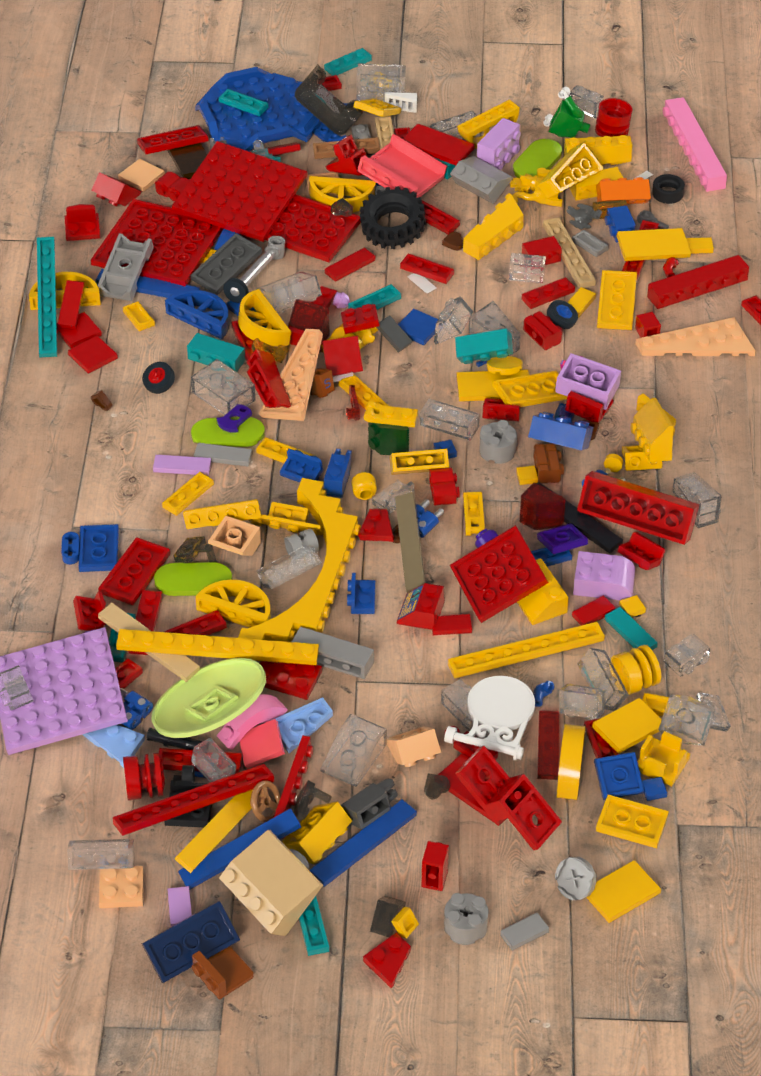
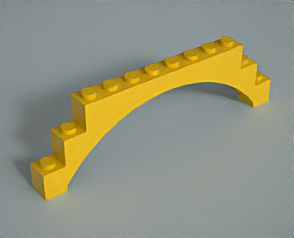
M302 478L297 489V504L309 509V513L318 525L322 527L326 543V556L317 580L309 591L288 610L259 625L242 628L238 638L292 642L300 627L323 632L324 619L329 616V606L335 600L334 592L339 589L340 576H344L345 563H348L350 560V549H354L355 536H358L361 528L358 524V516L343 514L341 499L326 496L327 491L324 490V482Z

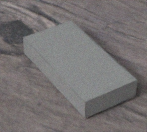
M582 230L572 237L576 245L595 257L608 250L606 243L586 230Z
M535 913L501 930L500 936L513 951L549 933V927L540 915Z

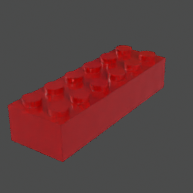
M591 471L585 476L577 511L685 545L691 539L700 504Z

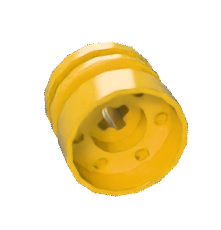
M641 645L638 648L631 649L630 653L624 651L611 658L610 664L613 678L624 695L639 692L642 687L647 689L661 682L659 662L648 645Z

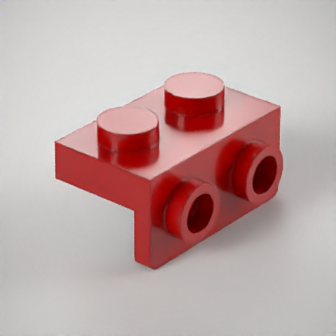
M485 398L482 418L519 422L521 407L506 405L502 399Z
M633 532L630 541L619 545L617 552L638 564L641 569L650 570L660 566L666 549L638 532Z
M98 591L95 598L75 596L73 603L79 630H96L107 625L98 618V614L106 606L102 592Z

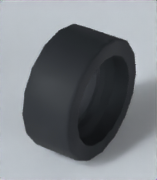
M660 175L653 182L652 195L657 201L672 204L679 202L684 195L685 183L680 177L675 175ZM662 187H672V188H674V189H676V190H674V191H666V190H663V189H661V188H662Z

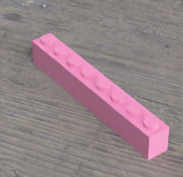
M684 97L665 100L663 115L667 118L669 126L672 127L674 136H677L679 145L683 147L684 154L689 158V163L693 166L695 174L698 175L701 185L704 186L706 192L725 189L727 174Z

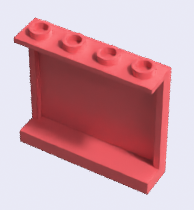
M392 134L390 143L370 158L365 155L361 157L357 171L384 188L390 187V190H395V187H399L402 191L407 188L410 194L414 191L418 198L444 179L447 166L397 135Z

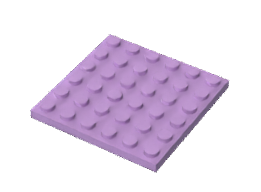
M105 627L0 656V720L8 755L128 722Z

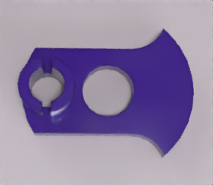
M237 404L225 416L217 418V424L224 431L236 433L238 432L237 428L252 416V411L245 405ZM233 416L240 417L238 420L230 419Z

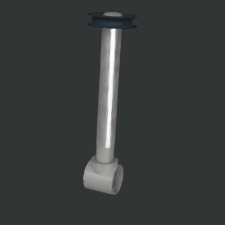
M270 237L265 253L240 279L231 278L224 284V293L230 301L240 303L243 297L249 293L247 286L272 259L279 260L284 257L285 239L283 237Z

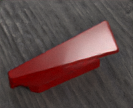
M255 349L247 361L250 367L247 373L264 406L267 408L291 407L273 354Z

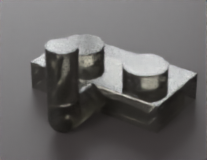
M204 536L187 538L173 555L175 562L190 563L199 552H206L209 562L217 563L213 546L206 544Z
M309 780L301 789L293 809V813L298 821L300 819L304 820L310 810L307 806L311 804L314 797L326 803H329L332 798L331 795L316 788L315 783Z

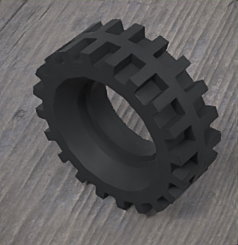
M386 187V191L376 190V195L370 194L368 195L369 200L363 201V207H360L363 235H366L368 242L372 240L374 246L381 244L383 249L386 246H391V249H395V246L400 245L403 248L405 243L408 242L411 245L414 243V238L419 239L420 232L425 230L424 205L421 198H417L414 191L410 194L407 188L402 191L399 187H395V190H390V187ZM393 212L405 214L409 218L402 225L394 227H384L378 224V220L382 216Z

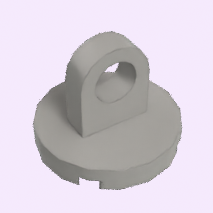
M569 857L558 865L555 880H557L559 885L557 886L559 891L566 898L582 900L590 896L595 889L597 875L587 860L581 857Z

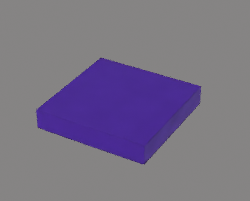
M571 523L537 533V539L552 554L588 545V538Z

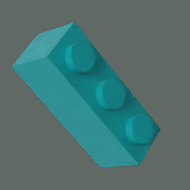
M507 328L455 337L456 357L464 364H471L476 360L488 361L494 357L506 358L508 355L513 354L512 334Z
M196 333L187 345L189 360L236 374L245 362L244 347Z

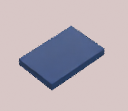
M118 524L80 526L79 572L111 571L118 562Z

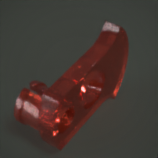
M349 385V400L352 408H346V415L348 420L354 419L358 421L360 420V409L355 385Z

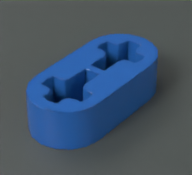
M67 532L62 536V560L65 564L69 565L79 561L80 540L79 535L75 532Z

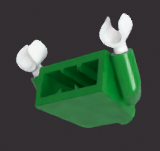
M565 86L558 93V96L565 100L561 101L554 115L548 114L545 116L543 124L544 126H549V132L556 134L558 137L573 138L578 131L587 133L590 124L583 122L584 112L577 106L572 97L568 96L570 95V89Z

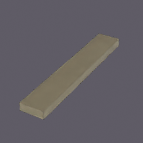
M413 492L395 497L407 593L426 583L416 501Z

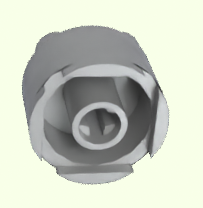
M506 420L482 426L479 447L481 457L488 462L493 460L496 464L512 460L517 447L516 430Z
M468 893L453 894L444 909V931L453 942L462 945H471L476 940L482 939L486 935L488 928V907L485 899Z

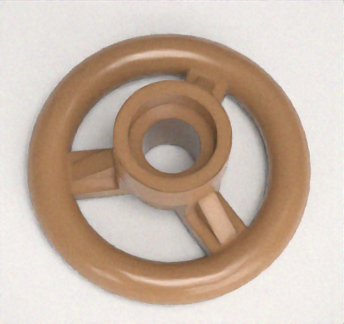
M270 781L259 782L254 787L250 800L254 815L264 823L274 818L281 798L278 788ZM268 788L273 792L275 802L268 795ZM265 808L274 810L270 816L262 815Z

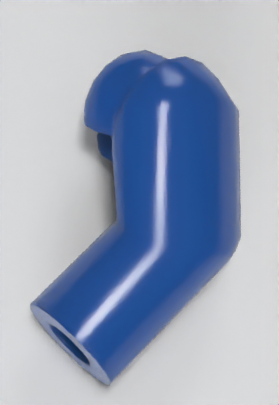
M546 681L534 688L533 695L536 707L542 706L543 698L554 690L555 685L552 681Z

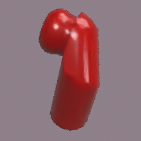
M675 257L668 258L663 266V271L667 278L675 275L672 268H676V265L679 264Z

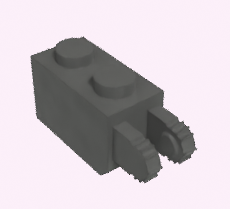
M385 779L377 785L372 783L341 804L352 820L350 824L362 830L391 809L390 802L398 796L396 789H391L395 785L393 779Z

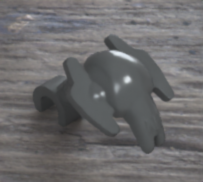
M577 204V207L580 208L579 210L568 206L566 210L569 215L575 218V221L570 220L569 222L578 229H590L591 226L588 223L593 218L599 219L602 214L601 210L594 211L591 206L585 204Z

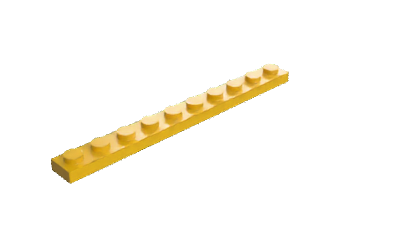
M119 629L116 644L117 650L229 659L247 658L255 661L317 665L319 644Z

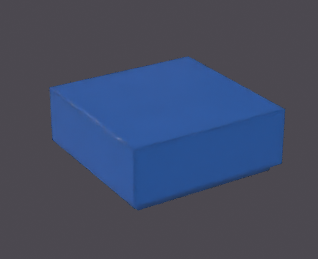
M661 777L642 780L645 791L644 795L647 801L667 797V790Z

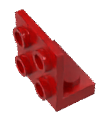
M570 391L567 396L565 411L588 421L599 423L613 405L614 400H611L605 410L603 409V404Z

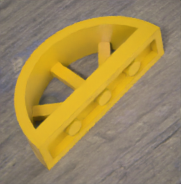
M509 99L458 125V132L465 141L475 144L477 149V143L489 132V128L496 125L502 118L516 123L520 107ZM484 131L483 136L474 138L477 134Z
M309 176V195L312 200L347 212L354 213L360 211V207H363V201L369 200L368 195H375L376 182ZM335 193V195H338V198H334L326 194ZM343 196H356L353 198L343 199Z
M77 272L56 273V289L62 288V290H56V308H61L67 280L84 282L85 286L80 307L101 305L99 288L90 277ZM38 281L32 286L29 293L31 310H38Z
M260 289L245 295L240 302L238 325L241 331L248 338L260 344L268 346L289 345L291 330ZM254 307V309H255L257 312L251 311V310H249V309H251V308ZM247 316L257 318L260 320L253 322Z
M218 581L202 589L195 597L196 610L207 614L218 610L223 619L248 628L271 619L270 602L267 595L259 587L246 581ZM235 596L236 599L232 603L228 597ZM244 598L253 601L248 604L240 605ZM260 607H261V609L263 610L264 613L259 612V611H256V610H253V609H256V608H260Z
M564 725L557 798L574 800L578 798L585 726Z

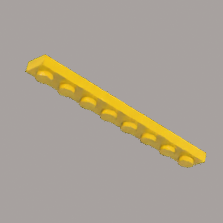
M598 622L450 658L448 659V666L455 679L602 642L605 635Z

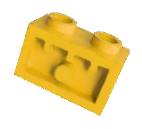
M639 445L622 446L626 471L662 468V461L650 462Z

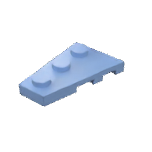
M323 697L275 718L279 724L283 746L289 754L299 746L302 735H312L333 716V710Z
M120 725L82 734L94 745L104 749L112 759L115 758L119 761L123 768V757L134 756L145 741L144 734Z

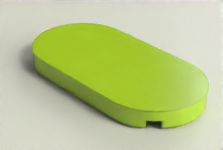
M539 139L532 142L514 162V175L517 178L525 174L535 176L537 175L538 168L551 169L562 156L561 145L551 139Z
M231 417L230 419L238 420L240 417ZM249 417L237 428L238 432L232 433L222 430L217 424V418H206L192 426L191 438L194 443L250 447L263 440L265 428L260 420Z
M216 562L169 563L161 566L154 575L155 587L168 596H196L202 589L212 583L232 580L230 569Z

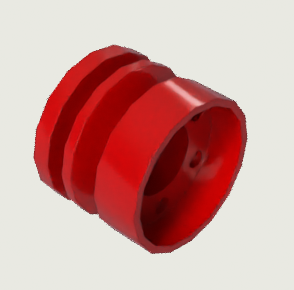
M608 98L601 101L595 126L596 134L600 137L628 136L633 111L632 106L628 102L617 98Z
M153 753L154 763H149L148 754L144 756V764H139L137 755L123 757L128 801L141 799L142 789H147L150 798H153L152 788H157L158 797L163 796L165 777L159 753Z

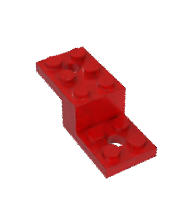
M485 746L479 747L455 773L493 822L508 818L533 850H538L562 823L525 774L509 777ZM481 770L485 773V781L480 778ZM533 815H535L538 819L537 825H535L532 821Z

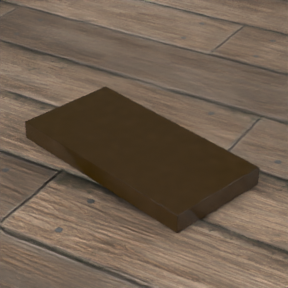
M201 143L167 150L181 176L187 179L192 178L207 156Z

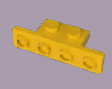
M258 499L184 510L183 516L186 528L193 529L218 526L225 516L240 521L261 518V511Z
M272 502L268 515L261 514V518L249 520L251 524L256 526L264 524L269 525L273 529L285 528L293 533L311 528L316 536L323 534L320 525L307 523L308 508Z

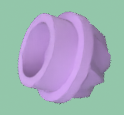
M336 292L332 305L338 309L346 308L350 303L349 297L344 292Z

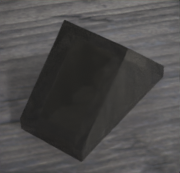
M389 896L378 899L370 932L386 937L392 936L395 927L391 921L405 907L406 902Z

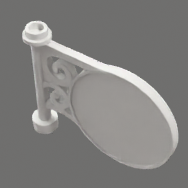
M492 676L479 681L472 687L468 695L467 706L469 714L473 718L472 729L468 734H462L457 732V728L448 726L444 742L453 744L456 740L478 747L485 746L487 749L512 755L515 761L517 759L521 760L524 748L521 747L520 741L528 721L533 716L535 710L533 692L525 683L513 677ZM519 728L517 736L511 741L513 739L512 730Z

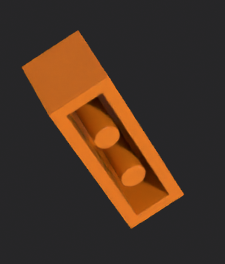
M637 177L633 180L619 178L615 181L607 178L602 179L596 185L598 205L645 204L651 199L649 179H643L642 177Z

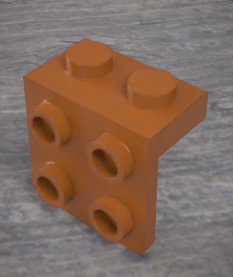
M231 947L223 949L208 959L200 951L192 955L193 972L197 977L201 978L207 988L219 1000L254 977L253 971Z

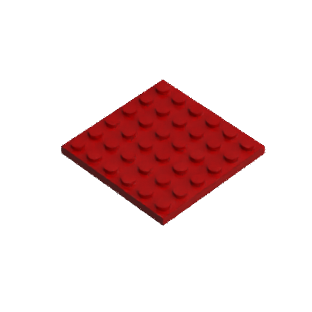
M217 141L173 203L172 211L264 242L306 179L307 171Z
M133 199L91 258V265L105 268L119 233L133 242L144 243L149 238L152 239L154 248L149 260L145 261L140 276L186 286L191 280V274L199 268L220 236L223 228L174 212L172 207ZM124 263L123 265H121V267H126L129 264Z

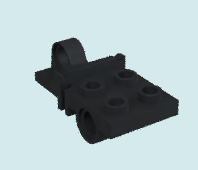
M183 765L182 775H174L173 780H171L169 797L208 783H194V766ZM212 804L164 821L165 826L204 828L210 822Z

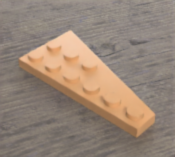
M735 317L636 339V346L642 356H664L665 353H675L676 356H682L683 353H692V356H720L722 353H731L732 356H739V353H748V356H755V349Z
M305 329L280 374L291 407L267 408L263 405L259 412L262 418L304 421L323 336L320 329Z

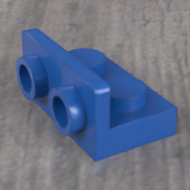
M352 573V580H348V592H351V594H347V606H351V614H375V580H356V573Z

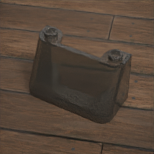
M317 64L296 89L295 98L335 134L343 135L364 111L353 107L355 101L358 100H351L345 106L322 85L326 79V72Z

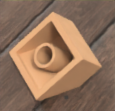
M225 516L208 540V544L240 555L252 556L261 543L260 527Z
M419 727L385 739L397 764L404 765L405 767L417 764L416 761L424 759V761L436 758L435 754L441 753L436 732L433 728Z

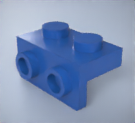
M288 449V458L280 470V476L299 483L302 478L318 481L323 472L322 461L316 456H309L299 450Z

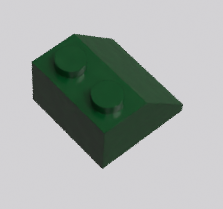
M368 422V444L371 449L380 455L409 452V428L406 426Z

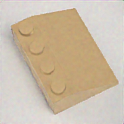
M267 830L235 857L219 877L271 934L286 936L323 886L271 830Z

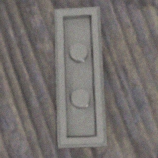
M197 443L194 457L211 458V462L249 467L252 449Z

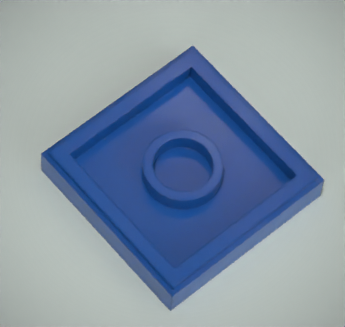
M413 309L398 325L412 341L425 345L441 329L443 321Z
M635 752L594 759L603 800H606L607 795L620 798L645 792Z

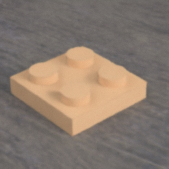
M143 866L100 868V908L143 906Z

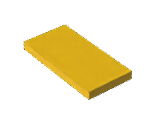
M683 228L617 231L616 236L624 261L668 259L670 257L690 258L691 256Z
M602 270L597 328L632 330L637 272Z
M520 370V372L513 375H500V372L493 374L489 371L456 372L459 401H485V398L501 399L492 386L493 381L529 375L528 370Z
M557 371L494 380L492 385L506 405L525 407L567 400V396L555 392L556 381L559 375Z

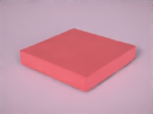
M276 719L251 728L240 740L244 766L247 769L285 754L279 724Z

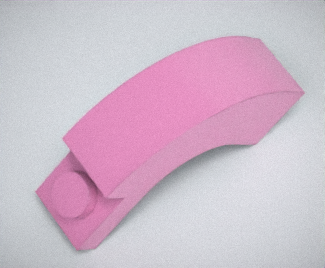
M259 695L249 708L226 723L217 734V737L228 749L233 750L252 727L282 716L288 709L272 695Z

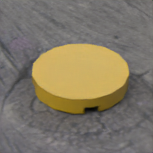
M507 356L506 358L494 357L487 361V370L493 374L500 372V375H513L523 369L522 360L512 356Z

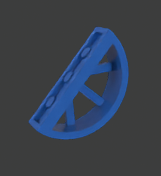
M188 290L176 293L165 300L166 314L221 340L226 336L229 329L228 308L226 303L217 295L202 290ZM207 308L214 310L209 312H203ZM221 316V317H222V320H219V319H217V318H215V317Z

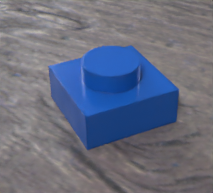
M452 440L433 443L434 450L447 449L448 459L457 457V451Z

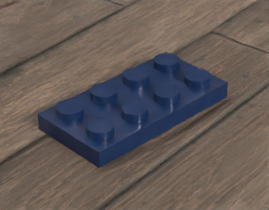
M217 901L141 944L161 983H164L191 968L193 965L192 955L200 951L207 959L238 942L240 939L221 902Z

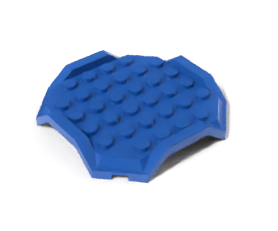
M258 67L226 73L195 105V110H200L209 128L213 146L219 141L249 152L258 144L289 137H295L308 142L312 137V132L315 129L317 130L322 124V116L317 98L307 81L300 82L280 74H271ZM227 89L267 102L268 109L261 116H257L220 103L219 97Z

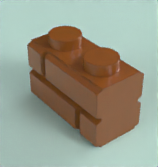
M553 443L546 445L535 444L533 458L538 482L542 484L548 482L559 483L561 475H564L563 463L560 464L561 451H557L556 444Z

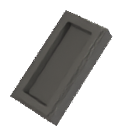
M390 315L380 321V326L376 327L398 353L413 342Z

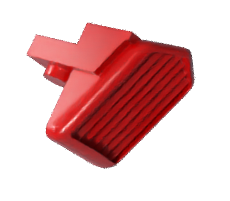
M348 135L333 145L334 153L338 158L332 160L325 167L330 172L360 176L363 174L357 171L361 157L367 155L364 148L357 149L352 135Z
M78 204L66 208V215H64L66 241L100 239L99 214L96 213L94 205Z

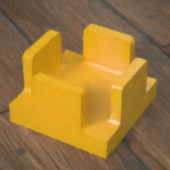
M665 731L662 734L661 741L649 735L641 747L640 758L637 761L640 773L650 778L661 777L664 784L672 787L690 759V753L687 750L681 749L682 739Z

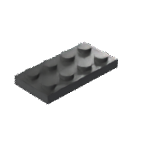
M235 233L191 274V280L218 295L229 279L236 278L262 253V248Z

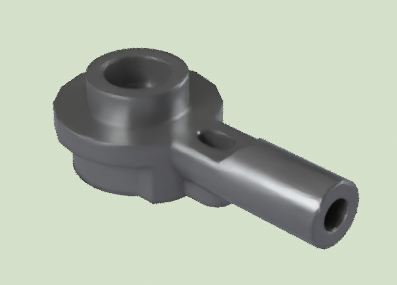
M648 210L641 211L637 216V221L640 224L645 220L659 223V229H669V225L658 221L654 217L655 215Z

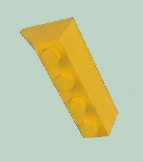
M630 136L573 137L565 139L564 156L570 149L584 142L602 167L608 163L616 165L631 162L632 141Z
M583 142L570 149L538 184V187L549 198L604 168Z
M508 193L505 196L506 200L503 203L499 202L495 206L496 210L491 215L487 214L482 224H477L464 237L463 252L480 260L493 249L499 247L504 241L510 239L515 233L522 230L524 215L512 194Z

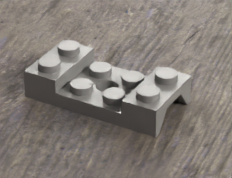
M119 233L98 283L100 296L127 301L133 300L137 290L136 283L144 263L149 260L154 248L152 239L148 238L144 243L133 242ZM124 263L129 264L126 267H121V265H123Z

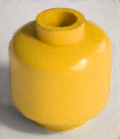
M361 472L352 478L351 485L356 498L368 500L376 494L377 486L372 474Z

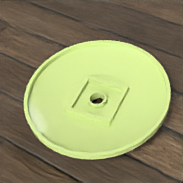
M247 658L226 659L200 668V671L187 682L180 679L160 697L152 712V723L158 733L171 738L191 737L214 730L239 716L255 702L266 683L265 671L257 661Z

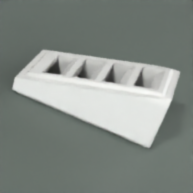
M385 92L386 103L401 107V111L417 113V93Z

